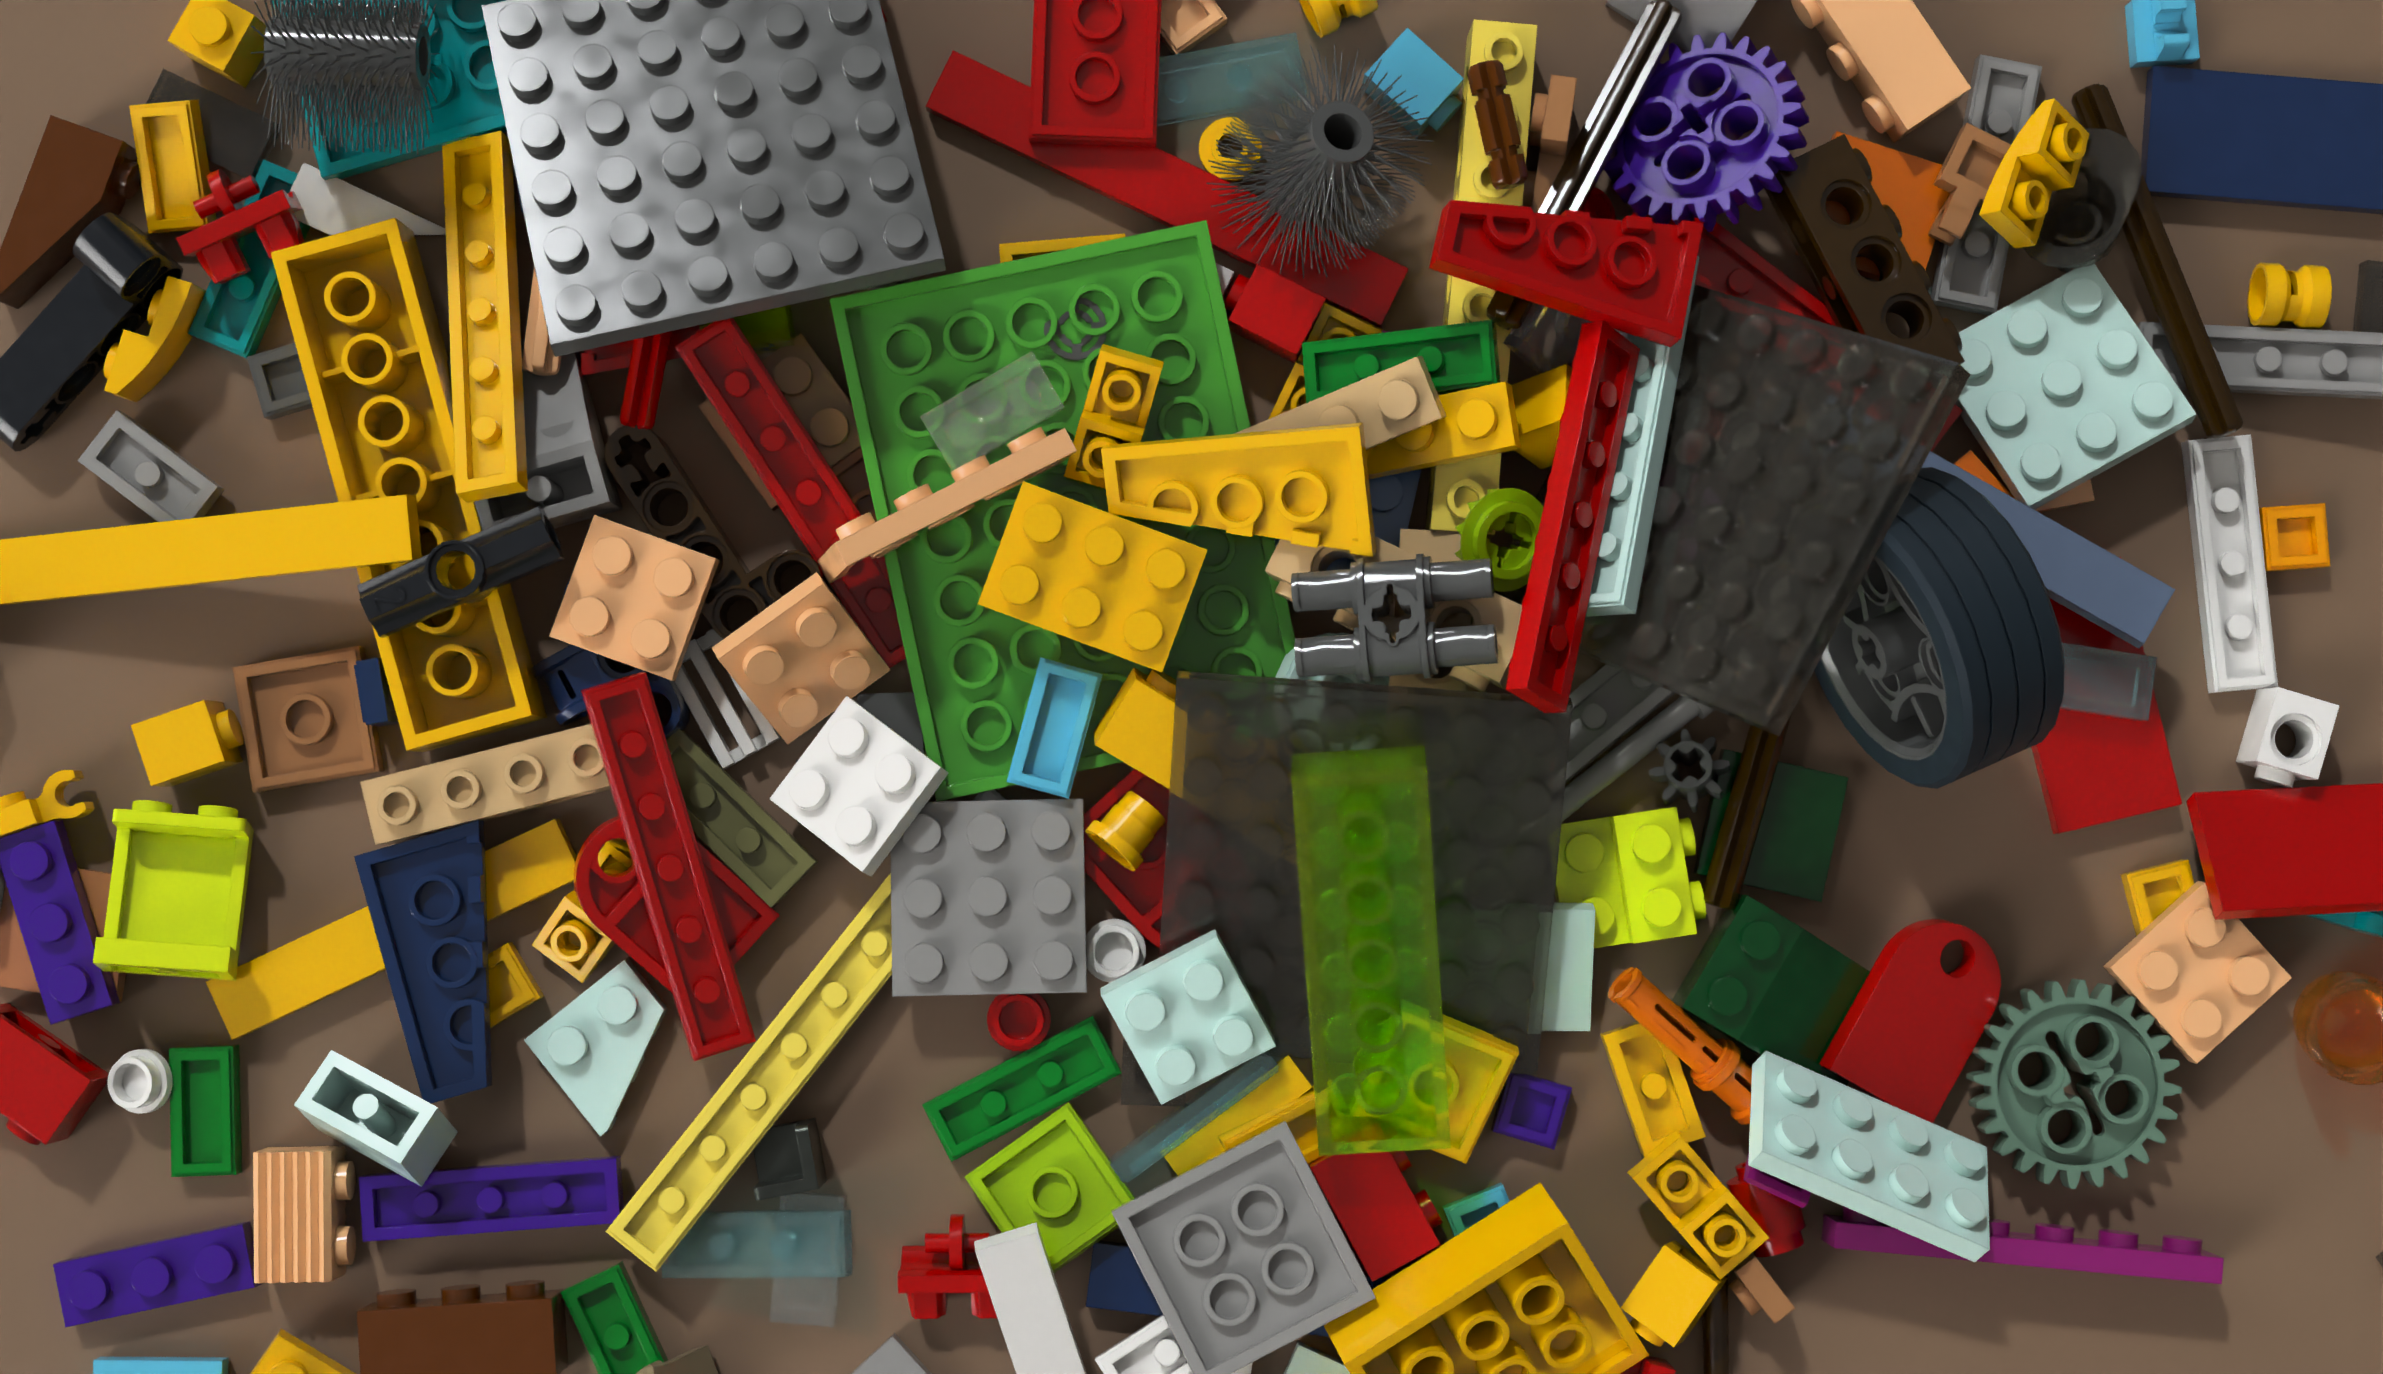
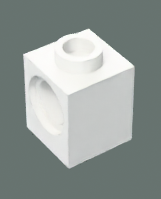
M2280 687L2257 689L2236 762L2256 768L2254 779L2279 787L2293 788L2295 780H2318L2339 705ZM2283 723L2293 730L2296 738L2295 748L2288 757L2282 755L2275 744L2276 731Z

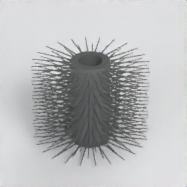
M264 0L267 16L269 17L268 22H266L254 1L266 25L265 35H263L255 27L251 26L264 38V51L251 52V54L264 53L265 62L264 67L253 80L265 68L267 73L266 81L256 104H258L269 79L271 83L261 124H263L271 89L273 88L267 139H269L272 115H274L276 110L274 148L276 147L278 101L280 98L278 133L281 126V149H283L282 116L284 110L286 120L284 145H286V136L289 145V109L291 114L289 125L291 124V150H293V129L295 140L298 137V149L300 148L299 118H302L301 149H303V138L306 141L304 127L306 107L308 151H310V127H312L310 121L311 110L313 120L312 146L314 140L316 146L315 122L317 112L320 151V132L322 135L321 112L323 108L324 131L322 141H324L325 137V150H327V114L330 126L329 150L331 141L333 142L331 129L333 112L335 117L333 133L335 135V150L337 152V119L339 114V147H341V141L343 147L342 128L343 117H345L344 127L346 128L347 152V139L349 136L348 116L350 112V142L352 140V151H354V119L356 120L357 128L356 151H358V143H360L359 119L361 114L363 153L365 118L368 132L367 148L368 143L370 148L369 133L372 119L374 153L376 116L378 118L379 152H381L380 131L382 122L385 152L388 116L390 154L392 122H394L395 133L394 149H397L398 120L400 126V154H402V124L405 117L406 153H408L407 136L409 123L412 153L415 118L418 155L419 105L422 146L424 150L421 97L429 139L423 89L432 122L434 123L426 86L428 84L437 103L429 83L430 71L439 79L430 69L431 55L440 54L431 53L430 45L431 38L439 28L430 37L428 32L436 4L426 26L425 20L429 0L427 1L424 15V0H422L421 13L420 0H415V11L413 0H411V3L409 0H406V8L405 0H399V7L398 0H395V3H393V0H387V4L386 0L383 2L379 0V6L378 0H372V7L370 0L367 1V5L366 0H363V3L360 0V5L359 0L355 2L352 0L351 8L350 0H344L345 5H343V0H340V4L338 0L336 2L332 0V4L331 0H328V2L324 0V9L323 0H317V8L315 0H313L312 4L311 0H308V4L307 0H305V5L304 0H297L296 8L295 0H290V7L288 0L285 1V5L284 0H281V13L280 0H278V7L276 0H273L275 14L272 0H270L272 17L266 0ZM275 92H276V104H275L274 111H273V105H274V99H275ZM291 92H292V109H291V103H290ZM318 94H319V111H318V104H317V102H318ZM309 95H310V101H311L310 110H309ZM297 96L299 97V109H298ZM352 99H353V105H354L353 114H352ZM329 100H331L330 112H329ZM358 101V112L356 113V104ZM400 102H401V122H400V115H399ZM379 103L381 106V116H379ZM384 103H385V116H384V114H383ZM295 106H296V122H297L296 133H295V127H294V121H293L294 108H295ZM411 106H412V109H413V113H412V125H411V115H410V113H411ZM406 107H408V122L406 116ZM397 110V118L395 123V112Z
M1335 44L1336 94L1333 102L1334 63L1329 94L1326 56L1325 82L1319 50L1317 51L1321 72L1310 45L1317 66V87L1315 88L1310 61L1309 66L1313 86L1303 57L1301 58L1307 76L1296 54L1294 55L1300 68L1288 52L1300 71L1304 96L1295 70L1293 69L1299 89L1288 66L1286 67L1293 82L1281 64L1279 65L1286 76L1274 64L1280 73L1274 67L1272 68L1285 81L1290 99L1279 77L1278 80L1284 93L1273 76L1271 77L1278 88L1269 78L1268 80L1272 85L1261 77L1268 85L1260 79L1258 80L1266 87L1257 82L1256 84L1263 87L1270 100L1259 87L1258 89L1264 97L1255 89L1253 90L1260 97L1250 90L1258 99L1248 94L1256 102L1248 98L1245 101L1255 111L1242 102L1252 112L1240 106L1248 112L1245 113L1243 110H1239L1245 114V116L1242 114L1240 116L1246 121L1236 114L1234 115L1242 122L1233 117L1232 119L1243 126L1231 121V123L1248 131L1236 128L1234 125H1232V128L1226 125L1234 132L1233 134L1224 128V130L1237 138L1223 133L1224 135L1239 142L1224 138L1225 140L1246 147L1232 144L1225 145L1216 140L1231 150L1217 144L1216 146L1231 153L1216 149L1217 151L1238 158L1218 156L1245 161L1222 162L1251 164V166L1229 167L1209 160V162L1230 169L1211 166L1213 168L1237 172L1214 173L1244 175L1243 177L1220 179L1246 178L1241 182L1231 184L1207 183L1238 186L1212 189H1238L1235 192L1219 196L1256 190L1227 201L1228 203L1211 206L1215 207L1247 201L1219 212L1222 213L1255 201L1258 202L1229 217L1230 219L1254 207L1249 211V214L1221 229L1246 218L1241 222L1243 223L1260 210L1266 208L1233 232V234L1263 214L1262 218L1253 226L1254 229L1237 247L1238 249L1277 212L1278 215L1251 249V252L1277 218L1282 216L1257 262L1258 264L1264 252L1265 254L1267 253L1272 242L1275 243L1282 230L1283 234L1272 262L1273 265L1289 224L1288 233L1280 253L1282 254L1284 248L1279 273L1281 274L1290 230L1293 222L1296 221L1288 243L1290 244L1292 239L1288 264L1298 225L1295 272H1297L1300 243L1303 279L1308 230L1311 268H1313L1312 251H1315L1320 274L1317 248L1326 277H1328L1321 258L1320 229L1321 241L1323 239L1327 262L1329 263L1325 240L1334 266L1336 267L1330 246L1341 269L1343 268L1336 253L1348 269L1337 251L1333 227L1344 257L1339 237L1350 259L1351 256L1345 243L1356 259L1357 257L1350 246L1359 256L1360 254L1353 246L1366 257L1359 249L1360 246L1354 233L1365 249L1366 247L1359 236L1368 246L1369 244L1362 235L1375 246L1368 239L1370 238L1374 242H1376L1375 238L1379 239V235L1372 226L1384 236L1374 225L1384 231L1377 223L1383 228L1388 229V223L1383 220L1385 218L1393 225L1385 217L1387 216L1395 222L1387 215L1389 214L1394 218L1398 217L1392 208H1395L1401 215L1402 213L1395 206L1405 212L1394 202L1404 208L1406 207L1392 198L1403 203L1406 202L1390 194L1403 197L1410 204L1411 202L1403 194L1412 201L1414 200L1403 191L1415 197L1403 188L1414 193L1415 191L1401 184L1413 187L1412 185L1392 178L1410 180L1384 174L1406 175L1425 186L1411 176L1421 181H1424L1423 179L1408 172L1420 176L1423 175L1404 168L1419 169L1393 164L1415 163L1385 160L1411 158L1432 165L1410 156L1424 159L1429 158L1403 153L1424 152L1396 150V148L1418 146L1391 147L1393 144L1407 141L1433 142L1432 140L1401 138L1427 136V134L1400 136L1401 133L1419 129L1382 135L1409 125L1410 123L1408 122L1428 119L1429 117L1392 123L1419 113L1418 111L1376 125L1408 108L1407 106L1385 117L1387 115L1385 114L1371 124V121L1418 95L1395 106L1392 104L1381 113L1373 116L1406 92V90L1376 111L1373 110L1381 102L1380 100L1393 88L1391 86L1400 78L1398 77L1362 111V107L1383 81L1384 76L1360 108H1358L1357 106L1382 61L1381 59L1375 71L1371 72L1367 81L1361 85L1355 96L1354 93L1366 62L1365 59L1350 98L1351 88L1357 74L1356 71L1354 76L1358 49L1349 91L1344 102L1343 98L1349 84L1347 83L1346 85L1350 61L1340 99L1343 52H1341L1340 76L1338 80ZM1318 72L1323 84L1322 102L1320 100ZM1303 78L1308 84L1309 98L1306 97ZM1288 85L1293 89L1296 105H1294ZM1310 89L1315 98L1314 106L1311 104ZM1266 90L1271 92L1277 106L1275 105V103L1273 102V100L1271 99L1270 95ZM1324 91L1327 98L1326 104H1324ZM1295 92L1300 97L1301 108H1299L1297 105ZM1274 95L1278 97L1279 102H1280V105H1281V108H1282V111H1281V109H1280V107H1279V105H1278V103H1277V101H1276ZM1280 99L1285 101L1287 115L1284 112ZM1302 102L1306 108V111L1302 110ZM1287 104L1292 109V117L1289 116ZM1269 112L1272 113L1274 122H1273V120H1272V118H1271ZM1274 114L1279 115L1283 119L1288 129L1277 126ZM1407 123V124H1404V125H1401V126H1398V127H1395V128H1392V129H1389V130H1386V131H1383V132L1374 134L1375 131H1377V130H1379V129H1381V128H1383V127H1388V126H1393V125H1398V124ZM1261 129L1274 130L1279 140L1265 137ZM1240 131H1243V132H1246V133H1249V134H1252V135L1242 134ZM1245 136H1249V137H1253V138H1258V139H1247ZM1374 139H1384L1373 143ZM1389 139L1405 140L1389 144L1375 145L1377 143ZM1250 141H1261L1267 143L1252 144ZM1254 145H1269V147L1259 149ZM1229 146H1234V147L1249 149V150H1252V151L1234 150V149L1230 148ZM1265 149H1271L1272 152L1264 151V150H1265ZM1380 150H1381V151L1391 152V153L1380 154V155L1374 154V152H1377V151H1380ZM1239 152L1260 153V154H1256V155H1242V154H1240ZM1394 153H1395V154H1398V155H1401V156H1405V157L1382 158L1384 155H1389V154H1394ZM1263 156L1264 158L1251 160L1247 157ZM1265 159L1268 161L1267 163L1256 162ZM1371 162H1377L1382 164L1373 165ZM1385 164L1393 168L1377 169L1375 166ZM1253 167V168H1251V169H1253V170H1248V171H1242V170L1236 169V168ZM1396 169L1401 173L1380 172L1379 170ZM1258 170H1264V171H1265V172L1260 173V174L1249 173V172L1258 171ZM1376 175L1383 179H1370L1369 176ZM1263 179L1252 185H1238L1239 183ZM1386 180L1389 184L1372 183V181ZM1266 182V185L1255 186L1257 184ZM1359 184L1374 189L1377 194L1363 193ZM1376 185H1389V186H1392L1394 189L1385 188V187L1376 186ZM1383 189L1397 191V192H1399L1401 195H1398V194H1395V193H1392V192H1389V191H1386V190H1383ZM1264 190L1266 191L1257 197L1237 200ZM1350 195L1360 197L1365 210L1357 208ZM1365 195L1379 196L1380 199H1378V198H1373V197H1369V196H1365ZM1267 200L1269 201L1267 204H1265V205L1262 206L1261 208H1259V209L1253 211L1254 209H1256L1258 206H1260L1261 204H1263V203L1266 202ZM1341 205L1345 206V213L1343 212ZM1347 207H1349L1352 221L1347 218ZM1351 208L1353 210L1357 224L1353 222ZM1332 212L1336 214V223L1332 217ZM1338 216H1340L1343 232L1338 228ZM1357 216L1362 224V227L1359 226ZM1324 217L1327 221V233L1323 227ZM1314 218V228L1312 230L1311 219ZM1342 218L1345 223L1349 238L1345 235ZM1304 221H1306L1305 242H1304V243H1305V247H1304V262H1303L1302 230H1303ZM1362 221H1363L1364 224L1366 225V227H1367V229L1369 230V232L1366 231V229H1365V227H1364ZM1316 222L1318 226L1319 248L1315 239ZM1329 222L1330 230H1332L1334 244L1329 238ZM1367 224L1370 226V228L1374 231V233H1375L1378 237H1376V236H1374V235L1372 234V232H1371V230L1369 229V227L1367 226ZM1348 227H1349V229H1350V231H1351V233H1352V235H1353V237H1354V239H1355V241H1356L1358 247L1352 242V239H1351V236H1350Z

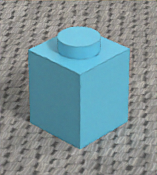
M1409 28L1404 30L1364 74L1362 84H1365L1371 72L1375 71L1382 59L1365 91L1367 95H1370L1385 76L1371 95L1373 100L1400 77L1391 86L1393 88L1382 98L1383 100L1379 105L1382 107L1406 90V92L1383 108L1384 110L1392 104L1395 106L1418 95L1387 112L1391 115L1408 106L1405 110L1392 116L1394 119L1419 111V113L1397 120V122L1429 117L1428 119L1408 122L1410 123L1409 125L1403 126L1407 131L1419 129L1410 131L1412 135H1421L1429 125L1438 132L1462 105V102L1455 96L1459 93L1464 78Z

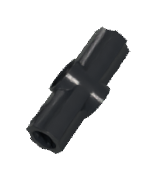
M538 506L460 541L442 542L433 548L430 554L357 585L360 594L359 600L378 636L385 638L463 603L479 602L489 596L493 590L562 561L565 557L553 524L550 522L544 509ZM469 555L475 565L474 578L466 587L455 590L448 579L449 566L459 556Z

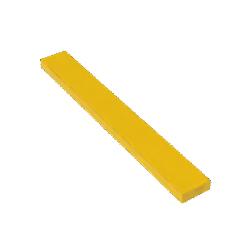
M397 495L1 539L0 605L412 562L422 557L416 495Z

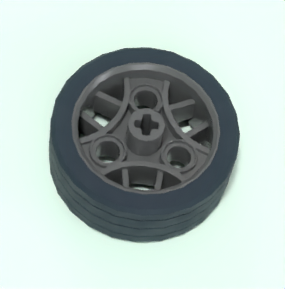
M1933 467L1911 468L1825 504L1807 516L1796 538L1791 565L1792 597L1799 631L1811 666L1827 699L1845 728L1868 755L1888 772L1915 786L1938 789L2043 742L2056 725L2064 695L2065 660L2059 625L2048 591L2029 552L2010 523L1984 495L1962 479Z

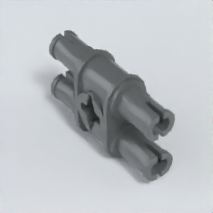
M1424 553L1416 554V559L1366 563L1365 558H1358L1356 562L1350 563V569L1292 573L1291 575L1294 611L1353 608L1354 614H1358L1359 627L1354 628L1353 634L1295 638V665L1299 677L1356 673L1358 680L1364 679L1365 683L1373 682V677L1423 674L1424 678H1432V675L1439 674V667L1498 663V643L1495 624L1436 628L1435 622L1430 620V609L1435 608V602L1494 597L1491 558L1432 563L1431 556L1425 557ZM1393 595L1396 596L1405 614L1411 615L1410 619L1400 621L1399 632L1396 633V641L1393 640L1384 622L1378 621L1379 617L1389 615L1390 605L1393 604Z

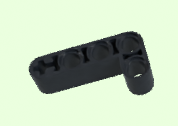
M108 212L99 216L82 231L73 246L72 253L84 264L83 267L0 358V439L14 451H22L28 448L50 428L103 369L109 349L114 343L120 342L123 330L135 333L147 320L152 297L157 290H163L167 276L177 279L182 277L183 268L137 226L115 213Z

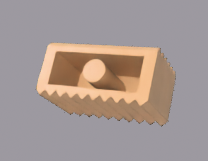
M345 1146L267 1147L253 1152L254 1283L331 1282L345 1275L346 1265L353 1264L356 1253V1234L353 1226L345 1225L346 1200H352L354 1196L356 1173L354 1163L352 1161H345Z

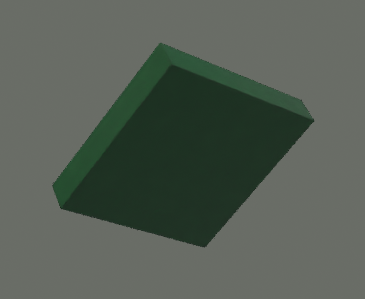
M1721 749L1719 760L1729 761L1731 772L1725 775H1715V782L1720 786L1723 797L1719 800L1710 796L1694 868L1695 874L1703 876L1708 874L1742 753L1726 749ZM1778 761L1743 885L1822 902L1849 777Z

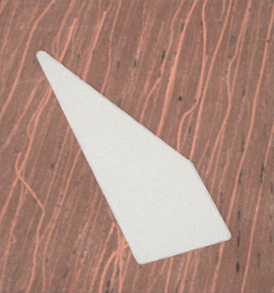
M307 163L302 164L290 189V192H295L302 207L301 210L294 213L297 220L328 235H335L392 218H397L411 229L414 235H446L445 228L339 178L324 180L321 177L320 170Z

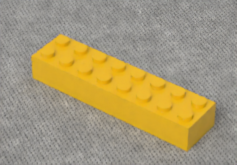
M392 218L270 252L338 502L397 495H416L422 557L430 554L432 549L442 542L460 541L483 531L475 501L467 503L456 494L452 386L447 363L449 359L414 232L397 218ZM469 555L459 556L449 566V582L455 590L462 589L471 583L475 575L474 562ZM409 562L356 568L360 583H363ZM510 583L493 590L489 596L479 602L463 603L385 638L379 637L373 627L407 751L427 752L547 718L537 679L534 678L531 672L533 664Z

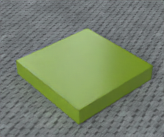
M1069 1102L965 1176V1179L1002 1233L1037 1222L1053 1273L1117 1229L1119 1226L1111 1211L1136 1198L1077 1110Z

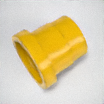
M1128 791L1119 803L1112 807L1101 822L1093 820L1085 832L1113 860L1131 871H1136L1143 862L1140 854L1154 839V835L1165 823V819L1145 799L1132 791Z

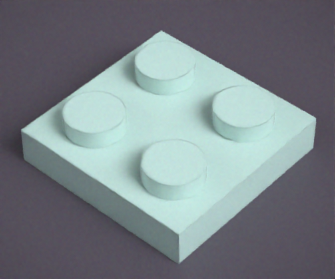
M1216 929L1100 988L1101 997L1161 1105L1276 1047L1275 1039Z

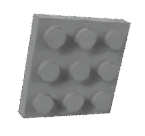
M1037 799L927 802L890 851L892 997L1086 993L1084 800Z
M1286 1121L1261 1132L1111 1211L1193 1374H1231L1376 1298Z

